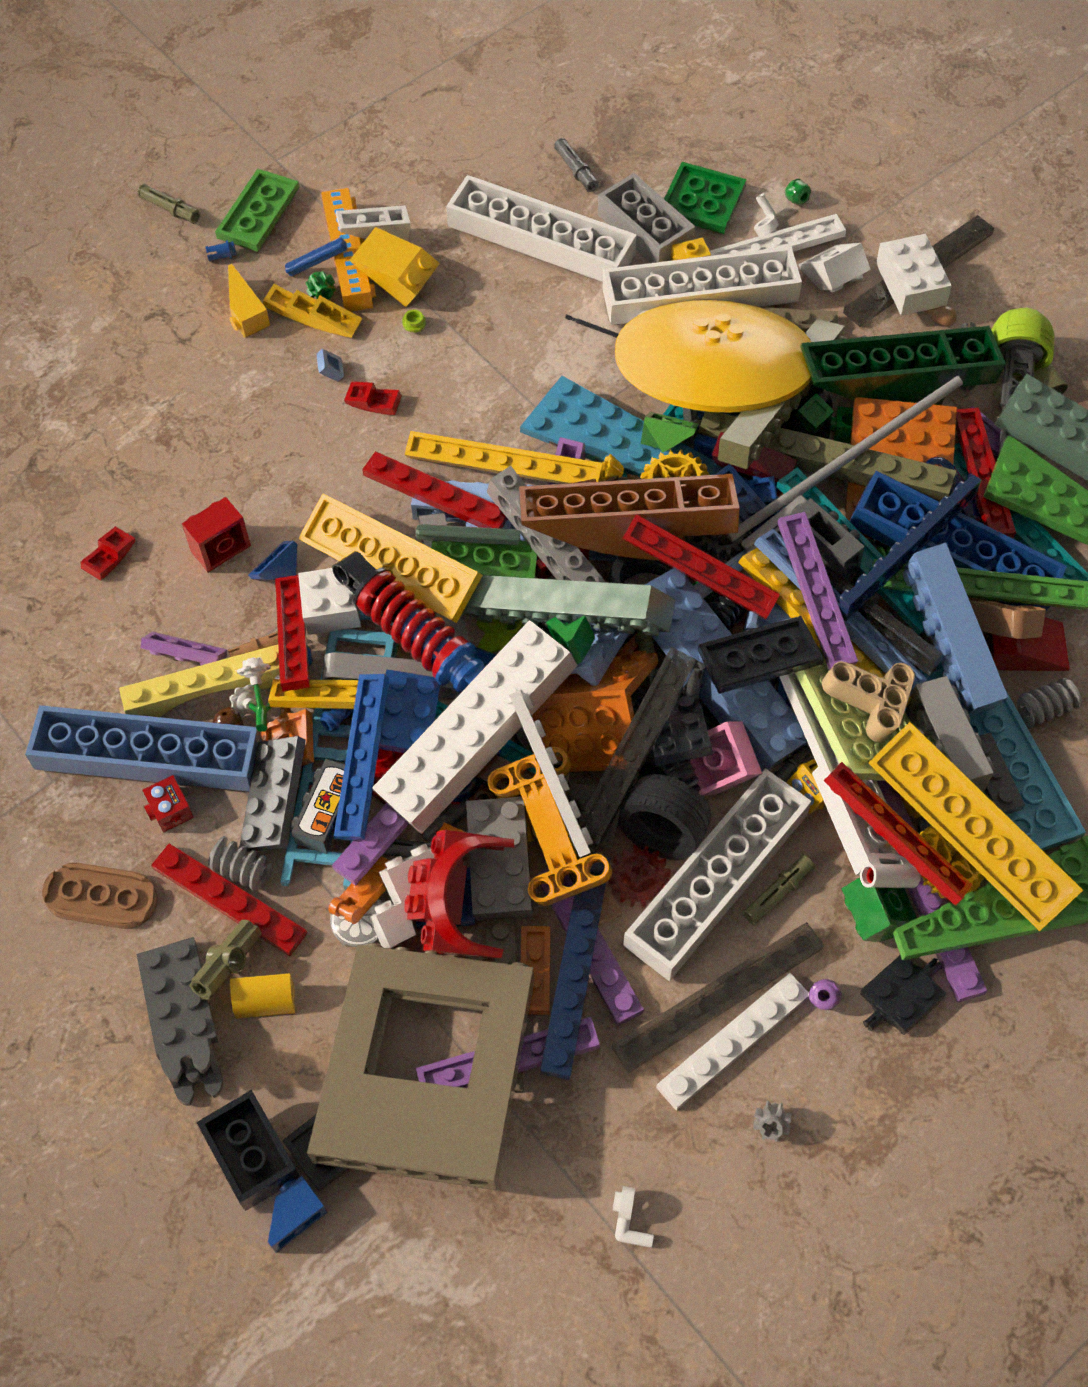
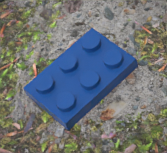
M386 669L389 684L379 749L405 753L435 721L440 685L431 676Z

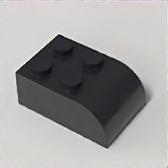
M252 1089L196 1122L238 1202L245 1211L280 1191V1188L287 1181L293 1178L296 1180L300 1178Z

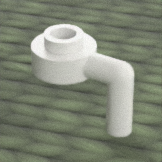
M763 193L756 198L766 215V218L762 219L754 227L758 236L776 232V228L779 225L776 220V213Z
M623 1186L622 1192H615L613 1211L619 1212L615 1238L619 1242L652 1248L654 1235L629 1230L635 1188Z

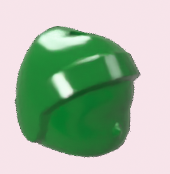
M801 179L792 180L785 188V197L795 205H802L810 199L811 187Z

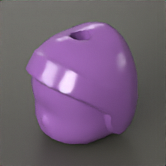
M830 979L817 981L809 991L810 1002L821 1010L834 1008L842 998L839 985ZM825 991L829 992L828 996L824 995Z

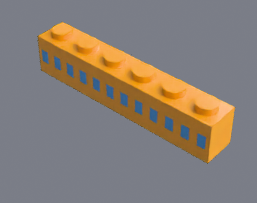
M349 188L321 192L330 242L339 237H342L347 242L348 249L334 256L344 309L352 312L373 308L372 298H376L374 283L369 284V280L372 279L349 261L363 244L364 239L340 232L336 217V211L357 209L355 197H350Z

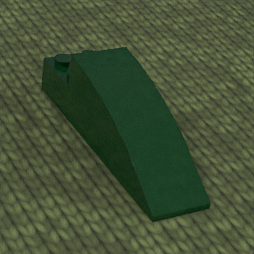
M990 325L807 342L800 345L814 386L851 400H855V398H869L918 403L956 376L960 377L963 385L960 387L995 384L1006 364ZM945 397L934 405H942Z

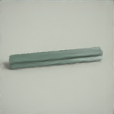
M418 524L416 527V538L418 540L518 545L520 542V531L516 529Z

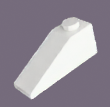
M406 206L336 211L339 229L342 233L366 239L373 229L377 227L403 240L408 241L410 220Z

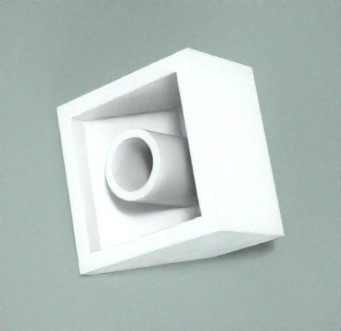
M862 243L835 245L799 264L800 269L819 290H830V292L844 288L843 284L848 281L855 282L863 278V273L871 270Z

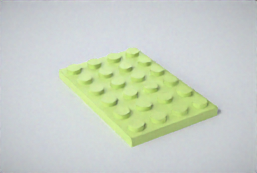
M825 658L822 665L795 672L839 763L843 762L861 780H885L869 762L910 722L905 711L900 726L890 738L882 743L874 742L866 733V725L870 713L836 699L823 690L822 680L829 672Z

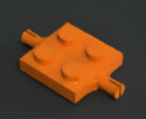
M280 707L279 717L267 723V730L261 732V742L299 736L306 739L301 767L313 763L312 712L304 709L291 713V708Z

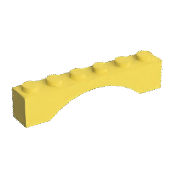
M278 645L120 687L124 711L126 714L161 717L176 706L193 698L251 685L250 678L237 674V670L243 668L244 660L253 657H261L264 664L271 666V669L265 671L261 676L262 684L260 689L271 688L273 679L280 675Z

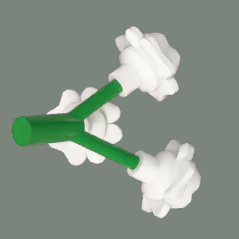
M253 657L244 660L243 668L237 670V674L250 678L251 685H246L242 688L237 687L235 693L229 699L232 703L231 707L235 708L241 717L246 714L256 713V729L259 732H264L267 730V712L272 707H270L269 703L266 706L263 705L260 685L262 684L261 676L265 671L271 669V666L264 664L261 657ZM277 675L275 679H280V675Z

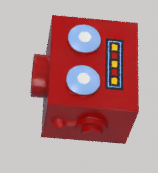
M174 775L142 789L149 803L144 808L151 821L157 819L163 833L194 818Z

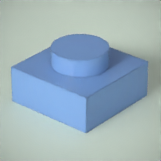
M321 349L316 354L319 373L335 381L341 380L344 377L342 357Z

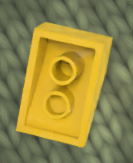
M377 227L373 229L349 260L405 307L415 298L440 264L421 247Z

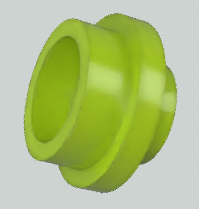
M409 310L402 319L403 328L408 332H419L425 328L426 318L419 310Z

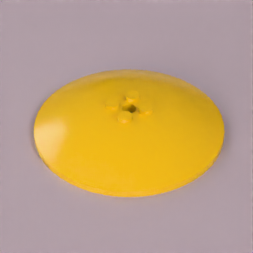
M692 300L670 303L650 309L628 322L620 331L615 344L616 363L621 373L632 385L660 401L698 411L742 412L766 408L794 397L812 379L800 347L801 343L811 342L804 331L778 314L738 302Z

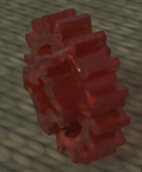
M634 845L633 852L631 853L625 848L622 849V858L615 855L613 861L615 865H611L612 875L608 883L614 885L612 887V894L621 893L620 902L622 903L629 899L630 907H634L636 902H640L642 908H645L646 901L650 900L652 902L670 881L668 877H670L671 870L665 868L667 865L666 858L658 860L659 851L656 850L653 854H650L648 846H645L643 851H639L637 845ZM643 869L642 877L639 879L638 884H636V877L640 874V870Z

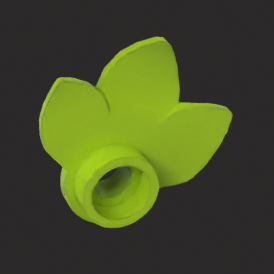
M495 619L492 620V623L477 621L476 624L479 629L486 633L479 642L478 648L491 653L498 650L501 651L524 627V624H522V621H515V625L500 623L499 620Z

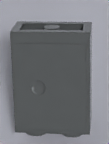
M810 498L804 504H798L791 511L790 515L801 512L806 513L828 578L841 589L859 574L865 546L857 540L860 538V533L857 530L853 529L849 532L846 525H840L837 522L839 515L836 511H831L828 514Z

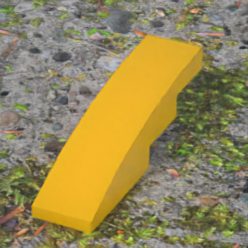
M273 284L263 300V305L266 308L309 327L349 338L353 337L362 321V318L322 296H319L316 300L299 290H296L293 294L276 284Z

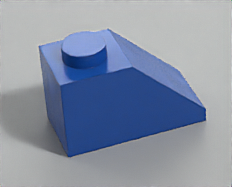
M302 1176L297 1180L293 1178L287 1181L280 1188V1193L275 1198L268 1243L275 1253L327 1214L325 1207Z

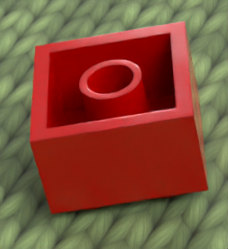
M227 497L213 502L208 508L196 515L190 516L181 523L191 553L207 572L212 571L251 547L244 518Z

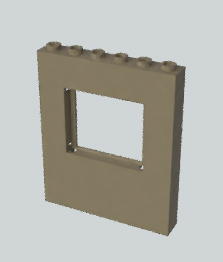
M369 943L367 946L357 945L307 1151L312 1163L497 1190L535 982L533 967L520 962H514L512 965L503 964L490 958L480 961L472 960L465 955L450 957L442 956L440 953L432 951L419 953L405 947L389 949L375 943ZM392 999L483 1011L468 1089L375 1075Z

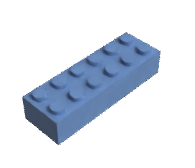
M943 543L914 553L904 567L903 577L907 586L912 587L915 595L913 596L915 608L917 611H921L925 620L923 621V628L928 637L931 636L935 645L933 646V653L936 660L942 663L944 668L943 677L947 676L950 684L956 687L959 696L958 700L962 709L967 710L969 717L996 708L1008 698V695L947 544Z

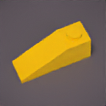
M233 264L228 265L229 301L232 314L230 322L236 331L240 330L246 338L270 326L267 309Z

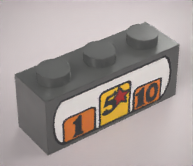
M325 759L322 767L316 769L313 777V787L310 792L307 791L305 793L300 815L295 816L291 823L290 831L292 832L295 844L325 854L328 853L334 839L345 765Z

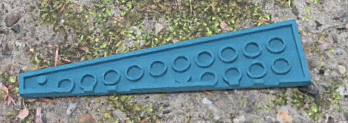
M564 376L558 379L520 426V433L548 444L550 441L558 444L560 437L585 443V458L592 461L597 459L604 462L605 457L612 454L623 465V471L640 478L642 472H644L645 464H650L652 457L659 459L660 452L662 453L659 448L640 444L643 420ZM682 442L670 448L674 454H678L682 450L684 455L692 452L694 458L700 457L702 464H706L710 475H715L723 469L716 465L714 460ZM670 449L665 451L663 454L669 455Z

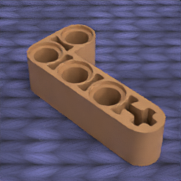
M968 598L981 631L1016 639L1042 637L1046 609L1035 606H1010L982 599Z

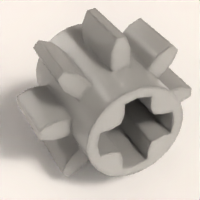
M767 1101L763 1109L756 1108L754 1115L756 1119L754 1120L753 1129L760 1130L763 1140L767 1138L778 1142L782 1133L789 1135L791 1127L789 1123H791L792 1114L785 1113L783 1103L777 1104Z

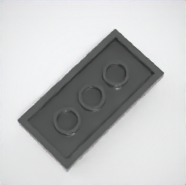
M294 736L258 742L239 848L242 845L246 846L247 852L252 850L262 851L288 848L306 739Z

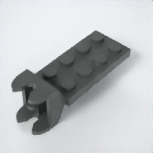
M194 937L136 954L156 1056L160 1060L161 1067L171 1082L178 1100L185 1106H191L195 1096L194 1086L198 1083H203L206 1092L216 1098L222 1090L223 1078L213 1044L218 1042L210 1002L193 993L189 986L193 977L202 968Z

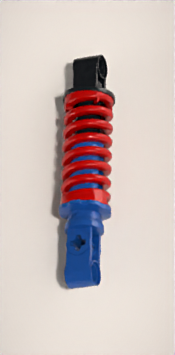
M357 551L352 552L332 566L333 574L338 582L345 585L354 594L353 606L361 610L366 616L371 617L376 625L381 626L386 634L391 635L396 643L402 645L405 652L411 653L416 662H421L422 667L426 671L432 672L439 685L444 686L452 683L453 688L461 693L485 668V664L480 659L474 657L476 654L475 645L468 642L463 636L454 637V628L452 626L445 627V621L442 617L434 618V610L432 608H425V603L422 599H415V594L412 590H405L403 582L395 581L396 577L388 567L376 569Z

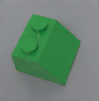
M860 877L841 888L845 896V905L851 911L856 923V931L863 941L882 942L894 938L893 932L896 928L917 919L904 888L865 887Z

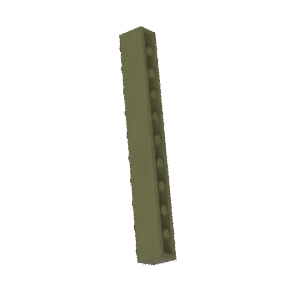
M816 319L805 333L811 342L846 339V336H843L845 326L821 319ZM812 379L801 392L786 401L766 408L742 411L720 438L718 461L748 469L754 460L757 461L759 459L762 449L769 446L772 436L779 433L782 423L788 421L793 409L798 408L800 400L808 395L810 387L814 385Z
M705 411L698 434L718 439L720 432L725 433L737 417L719 412ZM780 428L779 433L772 436L768 446L770 449L796 459L797 464L795 468L798 467L800 470L816 473L854 447V445ZM870 449L828 476L867 486L875 471H878L938 502L945 496L949 497L953 493L956 484V470Z

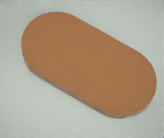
M68 863L62 865V868L57 871L54 870L46 878L42 889L44 902L49 911L55 916L65 920L120 929H131L145 923L153 915L158 900L153 884L141 873L83 863Z

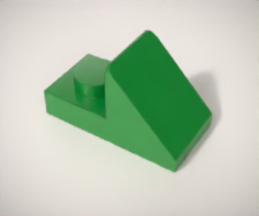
M582 616L570 624L567 622L563 624L556 617L547 621L546 624L553 639L571 653L577 665L583 662L595 640V635L587 617Z

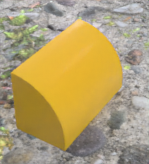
M290 973L230 979L231 1002L236 1019L295 1014V985Z

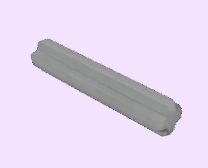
M801 495L743 540L741 544L745 551L749 553L756 549L755 541L771 529H774L777 533L780 532L777 523L779 518L789 516L798 504H804L807 500Z

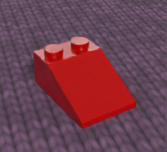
M1045 617L1042 637L1016 639L983 632L998 671H1069L1070 669L1063 622Z

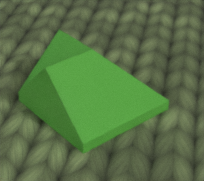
M649 412L644 419L640 444L659 448L664 453L694 435L699 423Z

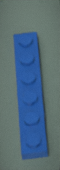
M359 674L334 837L339 840H365L389 677L386 674Z

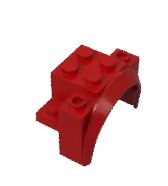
M453 830L437 831L431 843V852L434 854V858L413 861V866L409 868L408 883H411L410 895H407L404 904L407 920L426 922V926H423L421 932V943L424 944L423 951L438 952L446 955L502 958L504 949L475 943L466 938L456 928V925H461L467 866L463 865L462 857L476 848L504 851V847L514 848V839Z

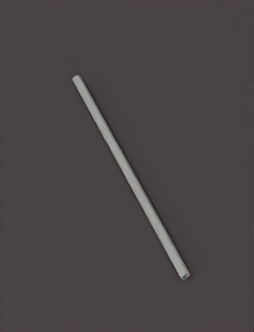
M956 376L739 524L738 533L726 534L727 538L731 542L735 541L795 500L798 496L963 385L961 378Z

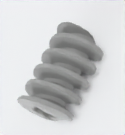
M1060 678L1056 682H1050L1048 685L1032 689L1028 693H1022L1017 700L1018 712L1025 725L1031 728L1035 725V722L1042 724L1044 718L1052 720L1054 715L1059 717L1063 714V711L1069 713L1073 708L1079 709L1082 706L1079 690L1067 678Z
M222 836L213 847L208 859V865L211 870L220 872L224 877L230 876L234 882L240 881L242 886H250L252 891L257 892L261 890L271 875L273 863L265 865L267 860L265 855H262L256 861L257 851L252 850L246 856L247 847L243 845L236 851L237 842L232 841L227 846L228 838Z

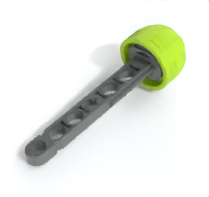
M1014 308L1003 313L991 329L1006 363L1002 370L1001 406L1003 409L1011 394H1013L1020 383L1014 379L1013 375H1021L1024 378L1026 374L1034 377V371L1048 367L1053 361L1055 335L1052 324L1043 314L1032 308ZM1002 429L1000 434L999 454L1004 444V441L1006 440L1008 435H1010Z

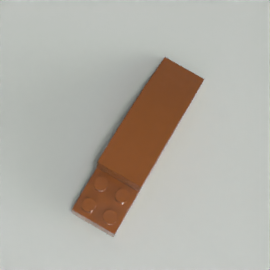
M733 474L519 487L522 526L573 546L600 553L658 560L622 540L636 514L683 541L684 536L738 533L739 503Z

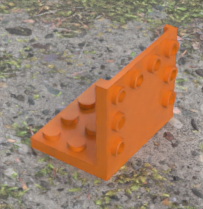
M641 650L630 655H621V653L617 652L597 686H592L579 674H570L532 715L533 720H540L546 736L541 738L545 748L551 746L564 750L571 762L569 772L642 768L644 761L631 695L658 664L657 653H647ZM556 757L557 760L563 761L562 757Z

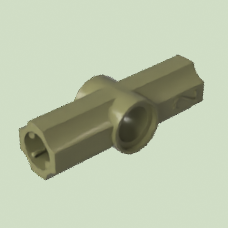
M241 920L221 945H213L209 948L206 954V963L189 984L193 993L199 995L202 999L210 1000L231 973L236 974L243 970L246 963V954L262 934L258 926L251 923L250 920Z

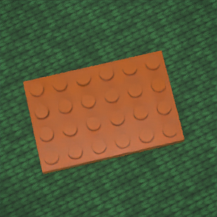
M855 398L853 402L850 445H857L917 403ZM932 405L869 449L953 470L957 407ZM847 481L845 517L850 520L866 486ZM861 533L865 538H871V537H869V536H867V535ZM876 540V545H885Z

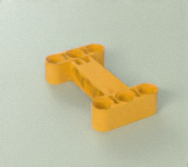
M552 747L555 756L563 758V764L559 768H555L557 775L563 773L566 776L570 771L571 762L564 750L559 747ZM535 754L491 772L488 777V786L498 798H511L521 794L550 870L536 876L529 882L528 894L531 899L539 905L548 906L604 884L610 879L612 867L604 856L592 854L578 859L567 827ZM527 768H536V774L533 778L528 780L523 778V773ZM502 778H508V787L504 790H497L498 781ZM598 862L603 863L605 866L604 872L599 876H592L590 873L592 865ZM570 873L576 874L577 882L575 885L565 887L563 885L564 877ZM541 884H548L550 887L549 894L544 898H538L536 896L537 888Z

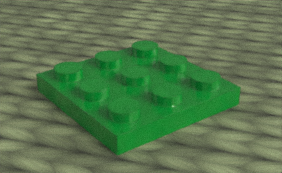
M682 161L664 200L694 226L724 234L746 187L747 179Z

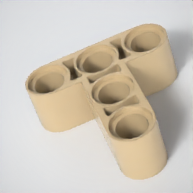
M840 661L835 663L823 678L822 687L828 695L870 713L866 725V733L874 742L882 743L887 741L901 724L915 674L907 664L896 663L883 678H880L852 664Z

